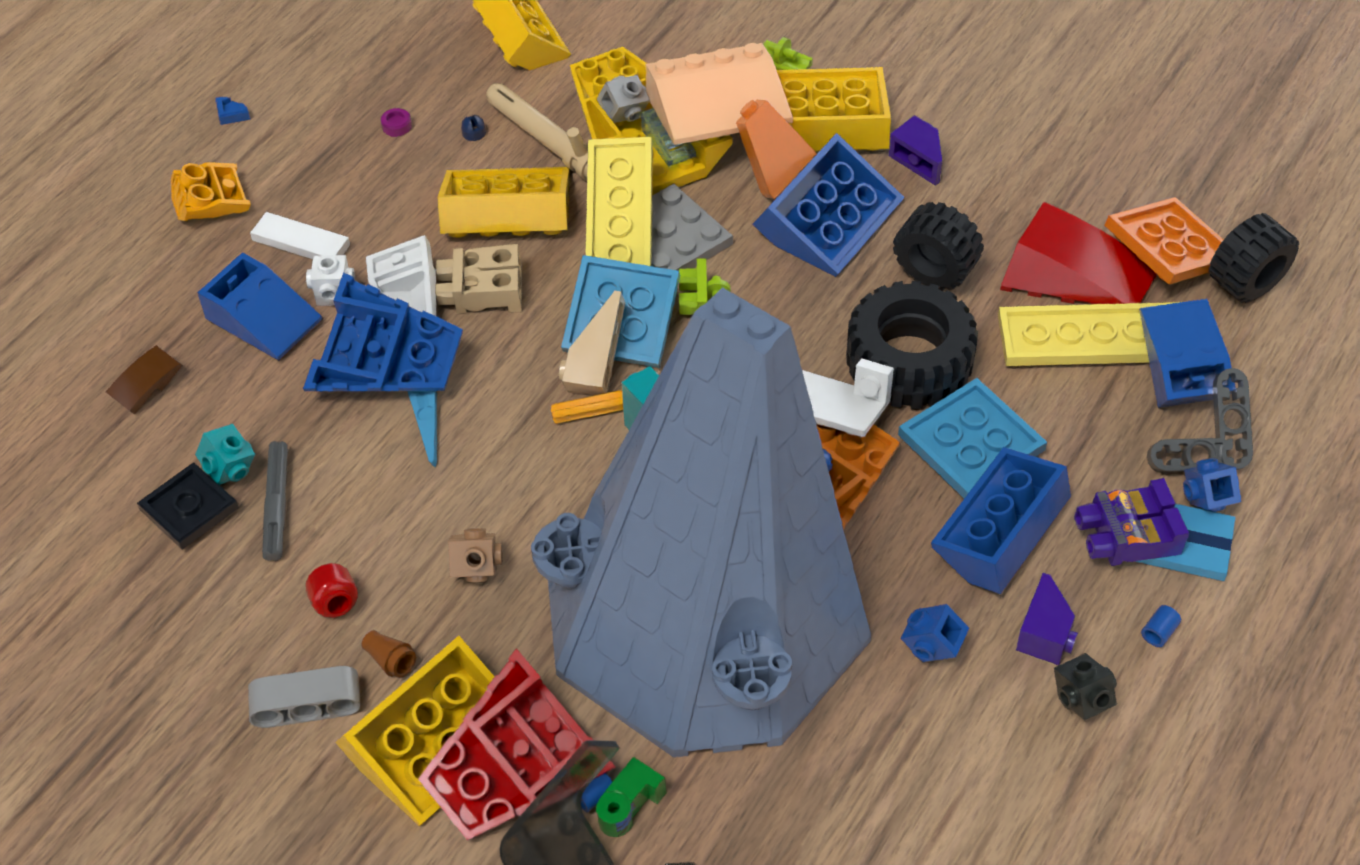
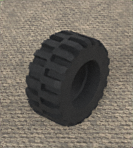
M903 281L893 282L892 286L888 288L883 285L874 290V295L869 293L862 298L860 304L855 306L851 313L846 350V362L850 367L849 373L855 381L856 365L861 359L893 367L891 406L901 408L902 405L911 406V409H920L922 405L928 404L931 407L966 385L969 376L972 375L978 340L975 318L969 313L970 309L962 300L958 302L955 294L948 290L946 292L941 291L938 285L931 283L930 286L921 285V281H912L911 284H903ZM911 336L924 339L937 348L927 352L909 353L898 350L886 342L897 337Z

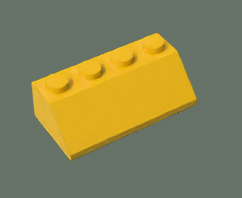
M472 0L473 7L483 17V24L492 32L494 36L493 41L501 47L504 52L503 57L510 65L514 67L519 65L527 70H533L568 59L571 55L537 0Z

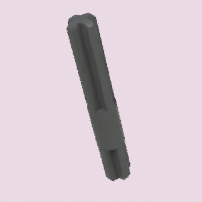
M283 441L271 442L268 450L262 548L263 558L267 561L280 560L283 551L288 445Z

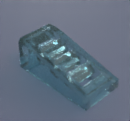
M654 108L641 113L642 132L646 137L652 138L654 148L668 166L696 157V151L691 142L673 144ZM681 146V148L669 151L670 149Z

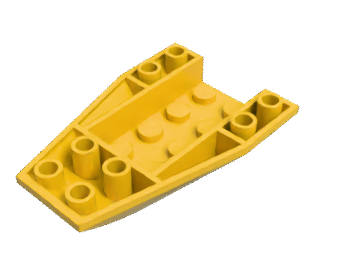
M624 47L612 49L609 52L571 64L570 72L591 139L652 138V196L672 184L680 187L706 177L733 143V138L730 135L674 145L650 101L639 119L632 122L624 120L613 123L597 101V97L604 84L618 76L630 77L638 75L642 85L646 87L647 63Z

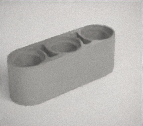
M336 666L255 679L248 685L249 722L256 727L269 728L352 715L360 709L358 672L352 667Z

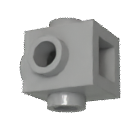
M638 75L630 77L618 76L606 82L597 97L598 103L613 123L624 120L632 122L639 119L650 101L646 93V87L642 85Z

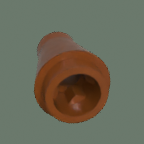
M375 630L368 632L362 640V649L370 654L388 676L401 678L413 669L416 662V654L410 644L382 635Z

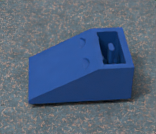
M243 252L197 292L207 320L278 361L322 320V316L268 266Z
M1200 299L1140 308L1139 311L1158 408L1213 400V380L1216 375L1232 367L1228 351L1208 300ZM1229 376L1228 380L1222 382L1223 387L1229 388L1230 394L1236 389L1231 376Z

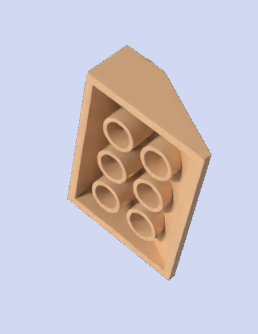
M749 43L745 46L731 49L721 48L715 52L689 54L682 58L661 59L657 62L646 64V93L674 145L739 133L736 121L742 116L740 114L741 109L751 100H767L788 123L793 122V116L775 64L762 43Z

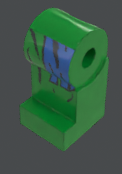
M633 756L597 802L596 813L600 830L610 837H620L629 832L632 827L633 817L649 799L658 804L665 796V777Z

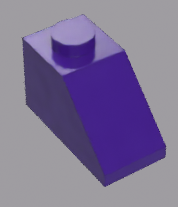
M914 115L890 134L889 157L936 186L940 183L942 167L939 131L931 124Z
M1043 573L1020 629L1016 651L1059 665L1064 652L1072 653L1078 633L1072 631L1075 615L1049 574Z

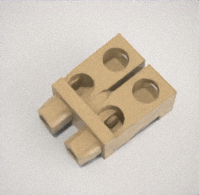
M518 244L473 248L465 252L463 248L453 249V259L436 260L438 282L452 281V283L436 284L435 294L438 305L455 304L457 314L467 313V310L481 311L489 307H508L509 312H522V263Z

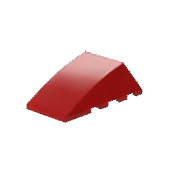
M1043 202L1017 243L1000 290L1012 292V288L1028 291V296L1041 298L1042 294L1061 297V302L1074 304L1076 300L1089 302L1090 305L1142 303L1158 274L1145 262L1138 259L1136 254L1125 244L1053 204Z
M517 648L508 658L509 661L500 673L487 686V690L476 705L463 718V722L455 733L447 739L418 778L467 841L616 768L595 741L585 734L545 686L539 674Z

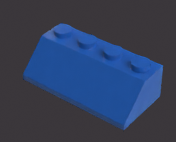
M1003 447L932 540V548L968 583L1001 594L1070 499L1071 492L1067 466Z

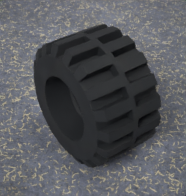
M927 202L925 206L922 204L918 206L897 232L893 240L895 245L893 252L898 256L896 258L898 264L904 267L903 271L907 275H911L914 278L913 280L921 281L926 286H930V283L938 285L941 291H944L945 288L952 290L963 283L982 256L984 244L981 243L983 240L981 233L976 231L978 227L974 222L969 221V217L965 213L958 212V209L953 206L947 207L945 203L938 202L937 205L933 202Z
M1266 213L1256 214L1235 227L1219 245L1210 263V276L1239 302H1251L1270 291L1285 276L1298 253L1299 241Z

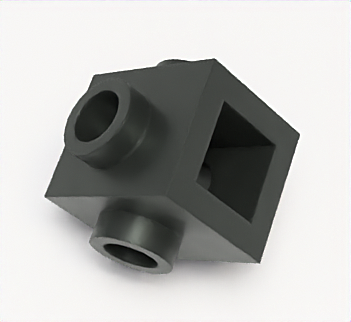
M1087 653L1054 668L1058 698L1068 710L1072 709L1083 720L1096 716L1117 705L1115 695L1117 682L1114 674L1108 667H1103Z

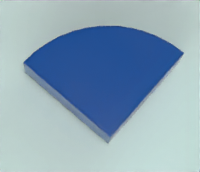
M229 97L216 98L221 125L250 120L245 104L231 101Z

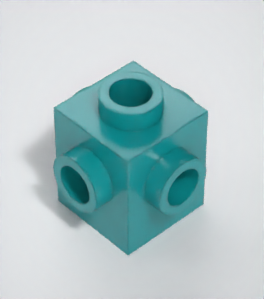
M230 424L203 433L195 456L200 461L203 470L220 485L229 481L237 482L243 479L249 473L255 453L251 444L243 438L234 424Z

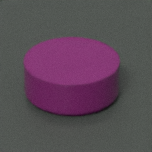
M401 108L387 110L380 119L383 132L389 136L398 137L405 135L412 127L409 112Z

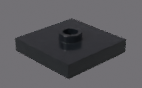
M194 462L137 502L139 510L181 550L239 508L237 501Z

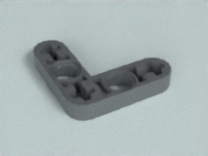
M1229 368L1216 375L1213 380L1215 438L1160 440L1153 444L1147 452V461L1152 469L1157 472L1172 473L1184 472L1185 469L1197 467L1190 455L1192 448L1197 445L1204 447L1208 451V459L1216 458L1219 463L1234 466L1236 470L1246 467L1251 462L1253 445L1249 383L1242 371ZM1229 376H1231L1232 382L1238 383V388L1232 391V401L1240 399V404L1230 403L1223 405V401L1230 399L1229 388L1222 385V382L1228 380ZM1234 410L1239 413L1242 419L1239 428L1231 429L1224 423L1226 411ZM1242 434V438L1235 440L1236 451L1242 452L1243 457L1237 459L1236 463H1234L1232 457H1227V451L1233 449V438L1225 440V435L1234 436ZM1180 446L1184 447L1182 458H1173L1167 461L1166 465H1164L1162 459H1157L1156 453L1162 451L1163 447H1165L1166 453L1181 452Z

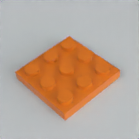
M1176 197L1109 215L1104 225L1119 241L1123 242L1133 251L1138 259L1145 262L1158 274L1161 280L1169 285L1209 273L1211 260L1217 248L1224 240Z

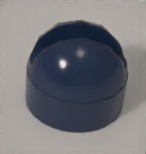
M473 114L471 117L466 116L461 123L463 138L468 141H478L485 136V123L480 116Z

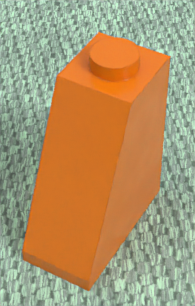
M751 100L741 109L740 114L742 116L736 121V125L761 194L766 198L775 199L817 153L767 100Z

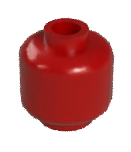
M335 563L321 565L314 569L306 580V594L312 607L319 615L334 618L346 614L355 606L358 599V589L351 574L344 566Z

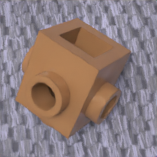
M485 528L465 529L464 534L451 535L448 540L450 577H466L468 582L487 581L488 576H494L497 565H502L503 563L502 543H495V533H486ZM472 553H478L480 557H475Z

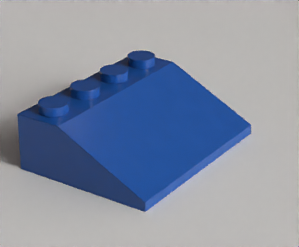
M836 133L752 225L776 247L836 277L905 197Z

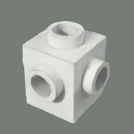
M346 255L313 256L312 269H307L306 283L308 289H313L317 306H335L333 300L343 272L354 277L355 280L354 268L348 267Z

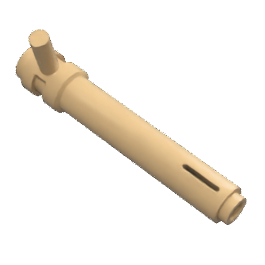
M493 84L488 88L486 96L488 102L560 157L566 167L587 181L588 144L582 140L578 128L572 127L567 132L503 84Z

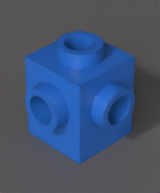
M1216 458L1197 461V467L1184 470L1186 480L1183 482V490L1191 505L1204 508L1207 511L1217 512L1226 509L1227 505L1242 502L1236 467L1219 463Z
M947 604L919 608L914 610L909 616L907 626L900 639L912 650L914 656L922 662L954 658L960 650L969 627Z

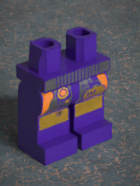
M1164 478L1151 480L1148 487L1128 491L1114 490L1109 493L1106 491L1096 492L1093 503L1078 506L1074 515L1078 529L1095 528L1097 531L1095 534H1089L1086 539V549L1090 558L1108 557L1111 566L1121 565L1123 561L1134 562L1182 555L1189 536L1178 508H1174L1176 503Z

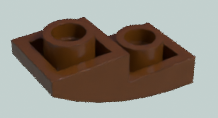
M156 345L132 363L113 382L106 393L130 412L136 414L154 390L157 388L162 392L183 365Z

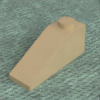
M614 291L569 348L567 360L561 361L559 379L562 380L568 392L588 395L608 392L625 308V301L621 291Z

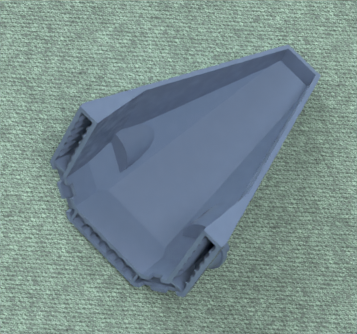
M722 287L705 305H701L692 315L597 487L584 519L577 518L572 513H563L555 521L544 526L531 544L533 563L538 572L548 580L556 676L672 757L688 756V751L713 749V753L742 750V745L767 743V747L783 745L871 641L870 628L853 569L854 566L791 326Z

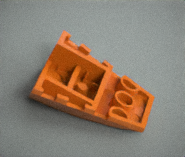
M874 424L863 437L850 435L825 425H817L822 449H825L832 456L830 461L832 469L829 471L843 530L900 445V441Z

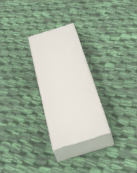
M269 212L263 215L250 232L252 241L313 259V256L343 255L350 246L349 237Z

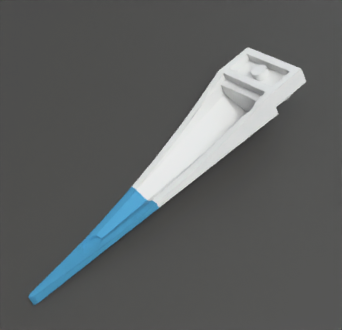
M425 235L366 256L368 281L371 286L380 289V292L395 300L399 298L409 303L410 307L420 312L424 310L436 316V270L433 267L430 242ZM407 391L428 460L436 467L437 391Z

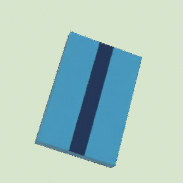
M1175 504L1174 508H1178L1189 532L1182 555L1135 562L1225 582L1236 517Z

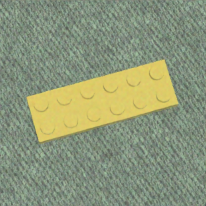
M651 137L588 139L586 256L652 266L653 142Z
M1179 302L999 307L998 321L1005 365L1147 363L1149 358L1139 309Z

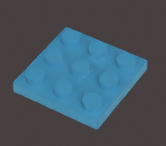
M583 255L561 348L563 352H568L569 348L614 291H621L625 301V308L614 360L660 368L680 272Z
M978 378L899 426L898 435L963 498L967 496L1003 447L1036 457L1044 452L1047 446V441Z

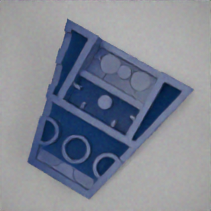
M343 272L333 300L337 311L336 318L321 360L313 359L303 390L445 391L463 329L424 310L420 312L399 298L395 300L380 292V289L369 284L365 286L355 281L354 277Z

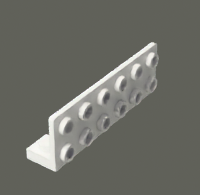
M861 359L856 365L854 385L802 370L816 424L838 429L850 435L865 436L890 403L894 368Z

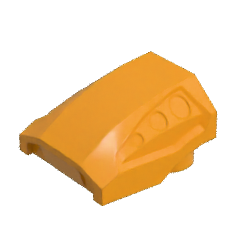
M205 162L197 165L188 163L183 165L181 170H173L171 176V199L178 220L188 221V219L215 218L248 211L251 203L250 200H246L236 173L237 164Z

